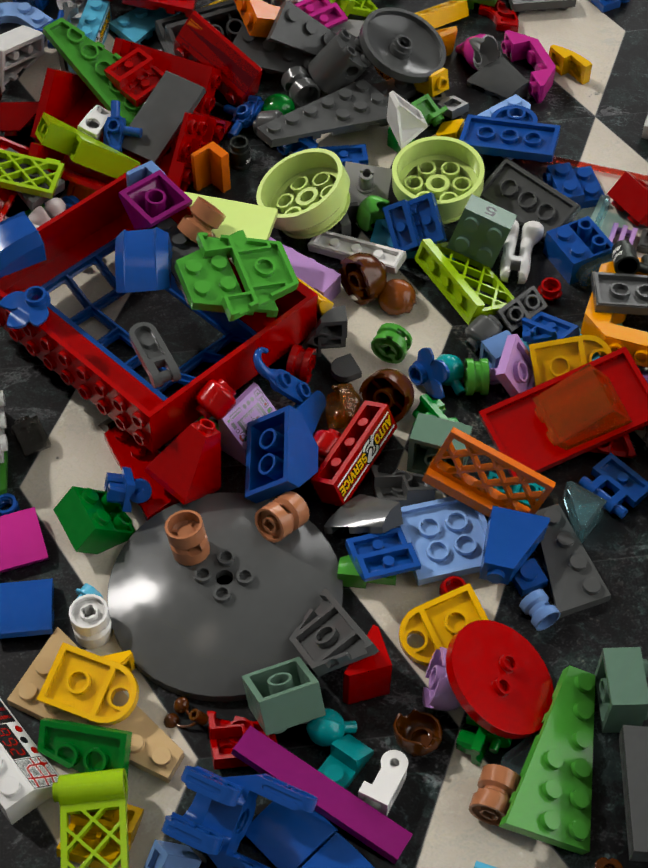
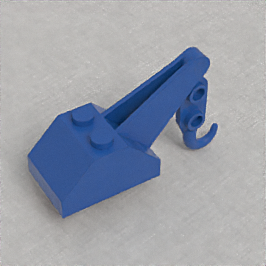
M258 347L254 352L253 362L256 370L262 377L269 380L270 386L275 392L282 394L296 404L293 406L288 405L247 423L245 498L254 503H259L296 489L318 472V445L313 434L326 407V398L321 391L311 393L310 387L306 382L299 380L283 369H270L267 367L261 357L262 353L267 354L269 352L265 347Z

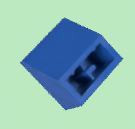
M589 216L547 231L543 253L570 285L591 277L592 272H595L611 256L613 243Z

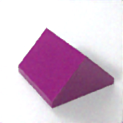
M161 170L118 192V196L134 229L151 228L192 205L193 202Z

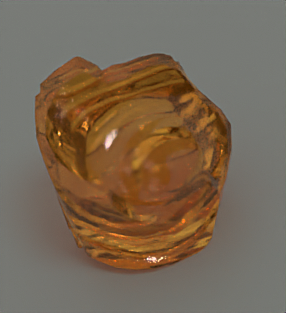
M350 383L332 385V389L335 392L327 395L326 419L328 429H346L360 408V396Z

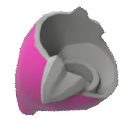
M486 34L469 37L455 48L456 53L461 54L474 70H480L501 56L496 39Z

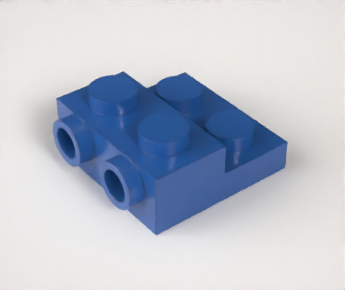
M570 162L547 166L546 172L543 173V182L579 204L581 209L605 205L606 196L591 166L572 168Z

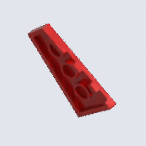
M117 425L104 433L105 441L121 470L122 467H130L134 479H145L151 485V497L146 502L138 503L146 521L162 510L180 502L145 472L146 466L159 455L157 451L152 453L145 446L138 445L131 434L126 430L122 431Z

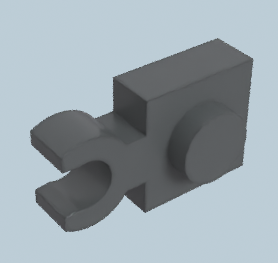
M442 92L437 95L438 98L431 97L439 109L446 105L448 110L444 116L452 120L469 111V103L454 95L446 97V94Z

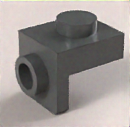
M358 202L350 203L344 217L333 227V232L351 237V224L357 223L356 212L359 207Z

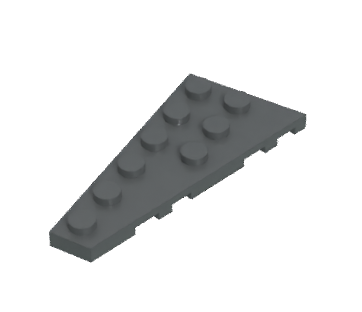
M361 79L257 127L256 135L270 147L297 143L299 138L304 137L318 139L321 138V134L331 133L334 136L366 130L368 125L379 124L380 127L389 125L387 122L388 98L366 80Z

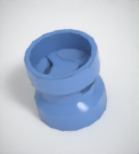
M543 589L532 591L519 604L524 614L532 617L531 623L537 631L550 627L561 615L555 605H550L548 602L549 597Z

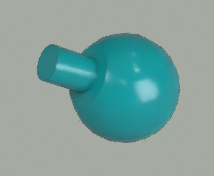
M452 354L439 355L437 360L445 362L450 370L449 379L442 382V385L451 386L456 396L462 395L465 392L461 383L464 376L463 362Z
M325 708V716L310 720L306 725V731L310 739L321 747H329L333 741L343 737L344 734L357 732L356 721H344L337 711Z

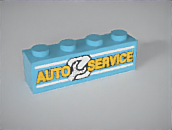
M87 0L77 28L85 32L86 37L103 45L110 30L109 22L112 21L110 1ZM68 64L69 72L76 73Z

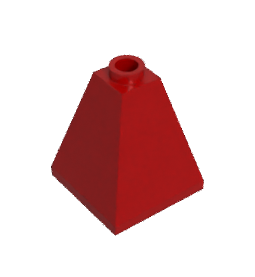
M202 418L190 424L145 468V472L183 505L202 498L207 494L214 493L220 490L221 432L215 428L214 422L209 419Z

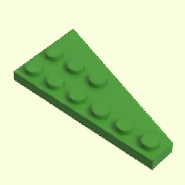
M62 17L43 27L42 33L108 111H111L112 100L120 101V116L126 119V126H129L144 103L138 107L134 106L116 89L104 74V69L122 57L117 53L112 54L106 50L105 45L89 39L85 36V32Z
M569 665L561 673L551 697L553 701L550 709L544 714L541 722L543 724L541 731L535 736L521 770V779L518 787L512 793L508 802L510 806L507 814L502 817L498 827L584 855L590 852L595 675Z

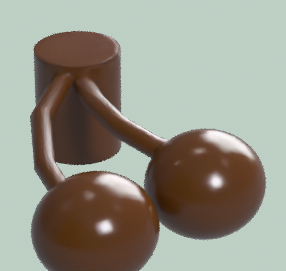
M179 697L175 700L174 710L180 714L186 712L189 719L194 721V723L189 725L178 724L179 717L175 713H169L164 718V725L167 728H174L176 726L179 728H190L196 724L204 726L209 719L207 714L196 708L189 712V701L185 697Z

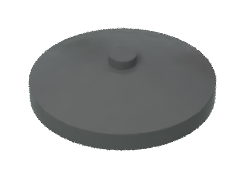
M394 7L380 8L371 12L361 26L359 39L366 57L377 69L396 80L407 83H424L429 81L428 78L431 74L440 70L445 64L446 49L442 38L431 24L410 11Z

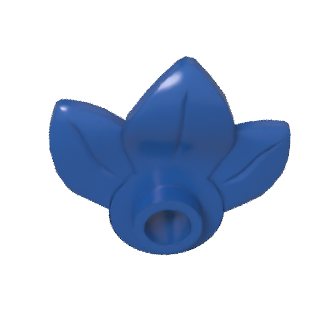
M32 286L25 292L15 291L0 300V307L11 311L7 319V327L21 329L29 323L36 327L42 325L49 316L47 307L50 304L51 298L49 293L41 286Z
M422 348L418 352L417 361L409 367L410 380L415 385L424 386L426 392L431 397L442 399L445 397L442 382L449 379L450 370L445 362L434 359L431 348Z

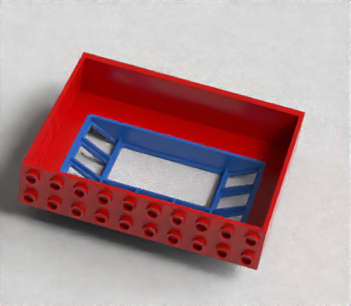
M125 173L36 228L44 243L47 260L0 278V300L15 291L25 292L32 286H41L50 293L65 284L84 309L69 319L50 303L47 307L49 316L42 325L36 327L29 323L21 329H11L7 327V319L11 311L0 307V328H4L14 341L22 343L32 356L40 358L49 370H54L58 373L64 383L76 388L83 399L90 400L95 404L101 414L108 415L113 419L119 429L122 431L126 430L131 434L138 445L145 446L153 453L201 416L195 409L199 405L195 400V395L210 379L218 381L221 378L236 391L259 374L253 362V355L258 347H265L269 350L267 354L262 353L261 356L263 363L268 367L290 351L294 344H299L305 340L317 323L318 294L299 281L297 290L275 300L279 310L277 317H266L267 313L254 312L253 315H244L229 322L226 313L192 310L224 335L179 367L181 380L175 382L170 380L164 382L163 386L154 389L149 382L133 370L142 364L137 355L124 363L105 348L117 339H122L130 347L132 345L129 333L101 311L126 294L116 292V278L102 259L115 251L116 237L123 230L147 229H134L118 196V192L127 188ZM189 206L170 217L179 224L185 215H191ZM228 258L242 292H246L236 267ZM92 265L97 267L113 288L112 291L94 303L89 301L73 280L75 276ZM171 273V288L165 290L191 309L190 305L188 306L185 301L184 294L177 287ZM90 317H94L107 327L110 332L95 340L78 325ZM231 342L243 343L226 356L217 354L218 351ZM203 362L214 364L197 377L187 375ZM166 367L159 368L160 371L167 370ZM174 383L185 385L169 398L162 394L163 391Z

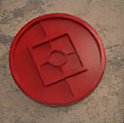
M474 621L458 631L451 639L447 648L446 671L452 691L465 712L485 730L503 738L522 739L540 730L543 726L541 722L544 714L549 711L553 700L551 697L554 693L550 673L537 650L516 630L496 621Z

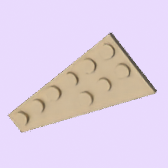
M57 626L8 697V704L39 720L52 718L132 732L129 764L169 783L185 757L184 751L137 705L130 716L115 725L102 726L36 700L62 643L78 647ZM119 691L115 694L113 703L115 706H123L128 702L129 697L123 691Z

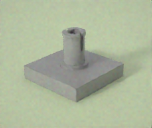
M346 161L345 169L350 178V203L358 202L359 205L370 195L380 196L388 200L392 169Z

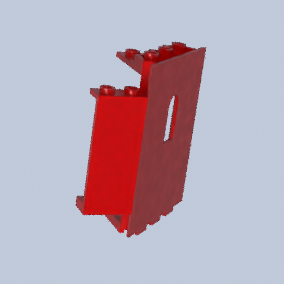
M116 37L112 54L117 53L124 57L139 47L154 58V65L164 73L167 70L204 87L206 90L205 95L193 113L185 112L180 132L170 146L172 148L171 152L164 156L158 164V167L166 176L185 192L193 181L191 154L212 141L219 144L233 124V122L209 115L215 105L214 96L216 89L221 83L222 77L220 74L222 70ZM47 67L30 136L35 139V143L31 142L28 156L60 160L61 163H64L62 179L99 190L115 180V178L77 164L68 155L41 145L35 135L44 112L77 129L79 123L97 104L105 108L76 73ZM122 150L123 154L140 162V165L146 163V161ZM46 169L51 173L56 172L55 170Z

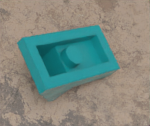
M347 734L331 743L330 755L318 771L347 789L373 756L374 750L352 735Z

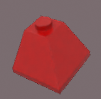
M39 101L0 102V132H4V136L7 137L18 136V132H25L34 124Z

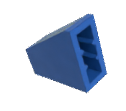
M493 506L487 523L479 579L488 580L494 584L502 583L508 585L544 539L550 518Z

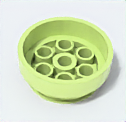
M446 136L421 138L406 145L396 155L392 165L393 192L398 201L404 199L409 201L432 192L435 195L443 225L453 223L460 219L472 194L477 197L481 196L484 186V163L479 153L472 146L459 139Z
M322 148L305 149L285 157L265 174L257 189V204L278 209L274 228L282 230L283 233L292 238H312L333 228L346 214L351 200L349 192L350 178L340 158L334 152Z

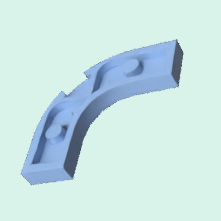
M27 2L0 3V24L17 23L35 29L43 28L53 20L47 14Z

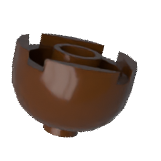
M359 252L341 260L342 268L339 269L341 284L348 296L353 294L357 298L354 302L365 305L381 295L387 284V271L385 265L372 254Z
M378 370L366 378L359 389V394L362 392L363 398L361 405L365 400L388 404L396 423L408 414L414 403L412 382L405 374L398 370Z

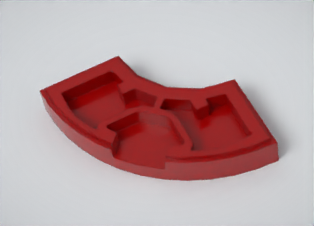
M497 0L495 7L480 4L478 14L491 19L496 25V31L505 32L510 30L518 33V17L513 10L511 11L505 6L506 3Z

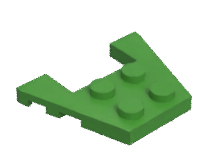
M243 230L230 235L233 240L247 241ZM199 249L176 260L174 268L191 310L225 313L221 303L223 295L242 293L228 258H231L230 255H216L203 258ZM275 301L246 315H253L254 312L267 313L266 317H277L279 310Z
M205 232L197 233L196 241L203 258L216 255H230L246 291L223 295L221 303L229 322L297 290L299 281L280 241L247 238V241L233 240L230 235H221L220 238L207 237L208 233Z

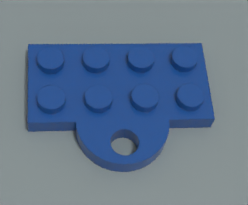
M510 105L497 109L491 117L468 114L459 140L472 146L479 154L552 163L561 126L537 123V116L532 110L523 106Z

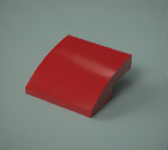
M139 47L104 69V74L110 82L136 107L147 100L164 75V72L154 65V58Z

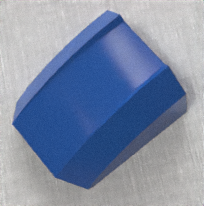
M25 211L0 222V278L47 260L40 233L29 220Z
M158 227L144 230H123L116 237L115 241L116 292L131 293L171 288L172 244L169 233Z

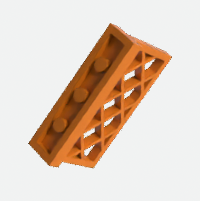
M455 427L452 428L437 454L431 460L422 478L423 482L487 517L490 516L493 506L535 514L556 484L551 479ZM456 439L465 444L466 449L455 450L452 440ZM478 455L489 457L492 463L481 464ZM470 456L474 465L463 466L459 457ZM452 458L455 467L441 459ZM511 469L517 473L518 477L506 478L503 470ZM496 470L499 478L487 479L484 471ZM477 472L480 480L467 473ZM529 483H536L545 489L543 491H531ZM521 484L524 492L513 493L510 485ZM503 486V489L506 494L496 490L493 487ZM528 500L531 508L518 501Z

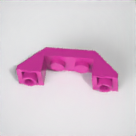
M507 30L504 33V41L501 42L502 51L511 62L527 59V62L532 65L535 71L531 72L528 92L534 97L537 104L542 103L553 85L556 66L538 39Z

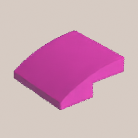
M303 0L294 4L329 29L348 20V17L336 2L331 4L329 0Z
M35 507L0 516V573L49 560Z

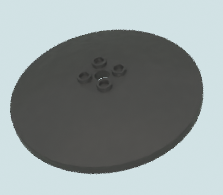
M245 493L207 494L188 504L183 505L181 502H178L162 510L141 525L129 538L120 551L111 571L107 601L112 629L118 645L122 651L130 650L133 653L135 668L150 681L167 691L200 701L234 702L247 700L241 676L296 657H300L310 669L309 664L290 641V636L302 623L309 609L316 611L323 601L320 594L325 588L341 606L343 605V580L337 579L339 563L330 543L322 532L308 520L304 525L292 531V533L279 542L273 543L266 540L255 525V514L260 508L273 500L267 499L254 503L245 498ZM181 510H192L201 515L211 548L208 557L201 563L193 566H184L174 559L164 528L166 520L172 514ZM222 576H229L233 579L227 585L217 583L218 578Z

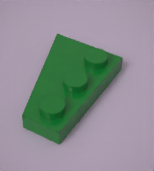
M43 718L40 719L37 751L68 769L73 768L80 773L125 768L128 779L132 732Z

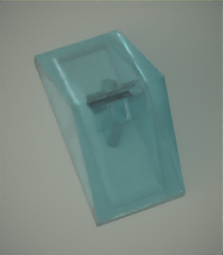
M569 481L566 482L563 500L571 526L583 544L603 517L607 500L575 482Z

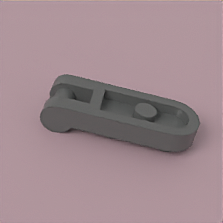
M149 322L134 324L129 331L130 343L147 372L153 388L161 387L164 382L170 380L172 382L181 380L179 367L156 327ZM162 367H166L167 369L161 372L158 371V369Z

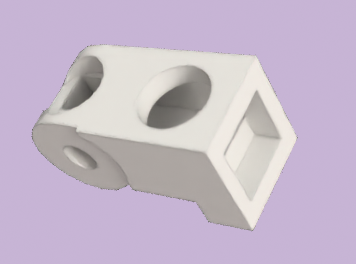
M97 104L79 123L77 130L99 141L103 136L104 124L107 118L111 117V111Z
M398 750L385 752L381 758L380 770L373 784L364 781L358 791V798L386 817L406 780L408 758L406 755Z

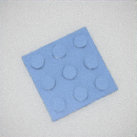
M451 496L401 507L403 524L397 527H401L407 543H412L420 561L421 569L413 571L418 586L442 581L450 576L460 577L480 572L487 530V521L484 514Z

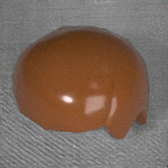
M404 279L388 281L385 289L378 297L380 308L389 315L410 313L414 304H417L416 292L413 286Z

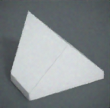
M393 90L389 93L387 122L402 149L428 127V124L420 110Z

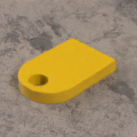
M580 335L529 344L535 386L591 362L592 356L596 352H603L607 355L612 353L604 340L593 335Z
M468 583L411 609L402 619L399 628V643L409 659L415 663L429 666L435 650H440V647L448 648L453 636L463 627L474 621L489 619L471 584ZM411 634H419L422 636L424 644L420 648H412L407 643V637Z
M63 642L36 700L89 722L109 726L122 722L134 711L139 698V686L134 675L124 665ZM119 691H127L129 693L128 702L123 706H115L113 703V698Z

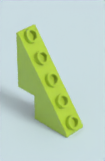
M45 112L43 113L35 132L41 145L66 154L73 162L115 179L134 167L140 166V162L57 118Z

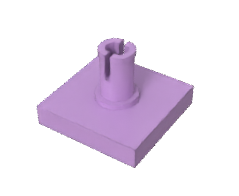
M518 334L507 336L498 368H489L490 384L501 383L510 397L535 387L530 352Z

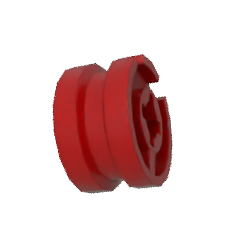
M294 344L288 356L286 371L309 384L312 377V368L314 369L316 363V355H313V353H316V349L311 347L303 349L302 345Z

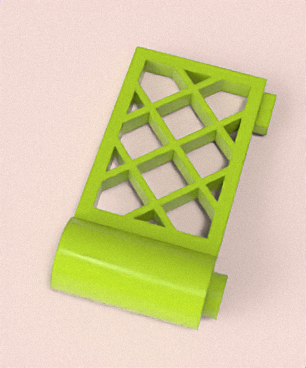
M0 149V158L7 160L0 163V188L49 199L53 198L64 171V163L47 157L42 159ZM28 164L31 167L22 169L19 165ZM11 167L16 170L8 174L4 171V169ZM50 169L56 172L46 174L43 170ZM37 172L40 177L31 179L28 175ZM20 177H22L24 180V182L21 183L13 181V179H17ZM46 183L50 188L45 189L37 185Z
M125 768L59 775L58 781L52 785V795L54 802H59L61 868H76L69 862V854L78 843L91 853L79 868H87L95 858L107 868H117L120 863L121 868H129L128 779ZM119 809V821L111 831L98 822L106 811ZM91 812H97L94 816H91L89 814ZM84 814L90 820L78 835L69 829V815ZM96 825L107 835L93 850L82 839ZM119 830H120V840L115 836L116 833H117ZM69 834L74 838V839L71 841L70 844H69ZM113 839L120 846V855L110 865L99 853Z

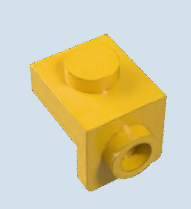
M443 67L429 76V81L414 83L417 91L424 94L428 93L429 96L435 97L449 89L448 69Z

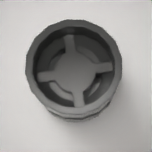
M291 67L283 74L281 85L289 97L292 98L297 108L320 98L321 91L304 67Z

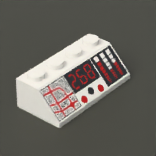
M0 698V810L11 825H13L53 796L52 785L58 781L59 775L45 756L37 751L38 747Z

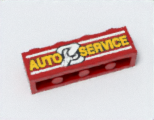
M365 400L318 468V472L311 479L321 502L341 507L350 500L397 429V424L388 404Z

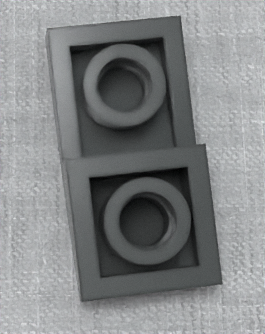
M533 285L497 310L496 313L511 333L522 325V318L531 319L548 305Z

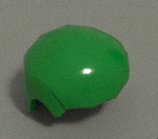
M281 93L268 96L263 101L264 104L261 111L280 110L283 115L296 110L292 98Z

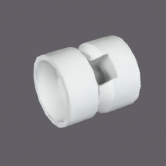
M95 594L79 596L73 601L69 608V617L76 641L87 649H96L108 643L112 637L113 629L106 601Z

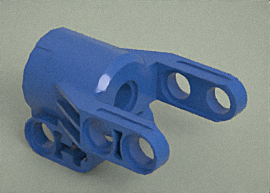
M185 766L181 775V781L185 783L188 789L197 792L196 796L183 816L172 812V815L166 816L161 831L190 847L207 853L217 868H270L237 852L239 844L253 820L257 796H263L293 811L303 810L311 813L315 810L318 798L268 774L221 777L200 766Z

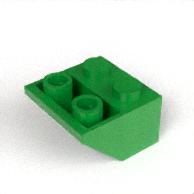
M72 486L53 509L76 552L99 554L128 541L136 532L132 525V520L122 511L121 504L107 502V492Z

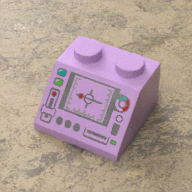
M253 382L236 399L235 406L221 420H218L219 431L221 432V450L245 466L247 423L276 411L256 383Z

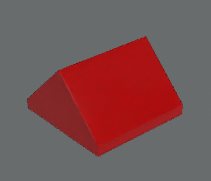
M373 625L367 636L379 652L349 664L344 672L343 702L348 705L390 694L392 663L378 626Z

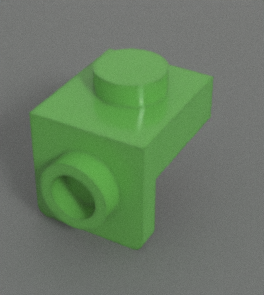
M428 93L411 103L422 112L428 126L433 125V127L445 119L443 115L448 110L446 105L439 109Z

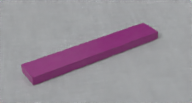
M251 725L232 750V755L260 774H268L318 798L315 807L316 812L393 864L397 862L413 835Z

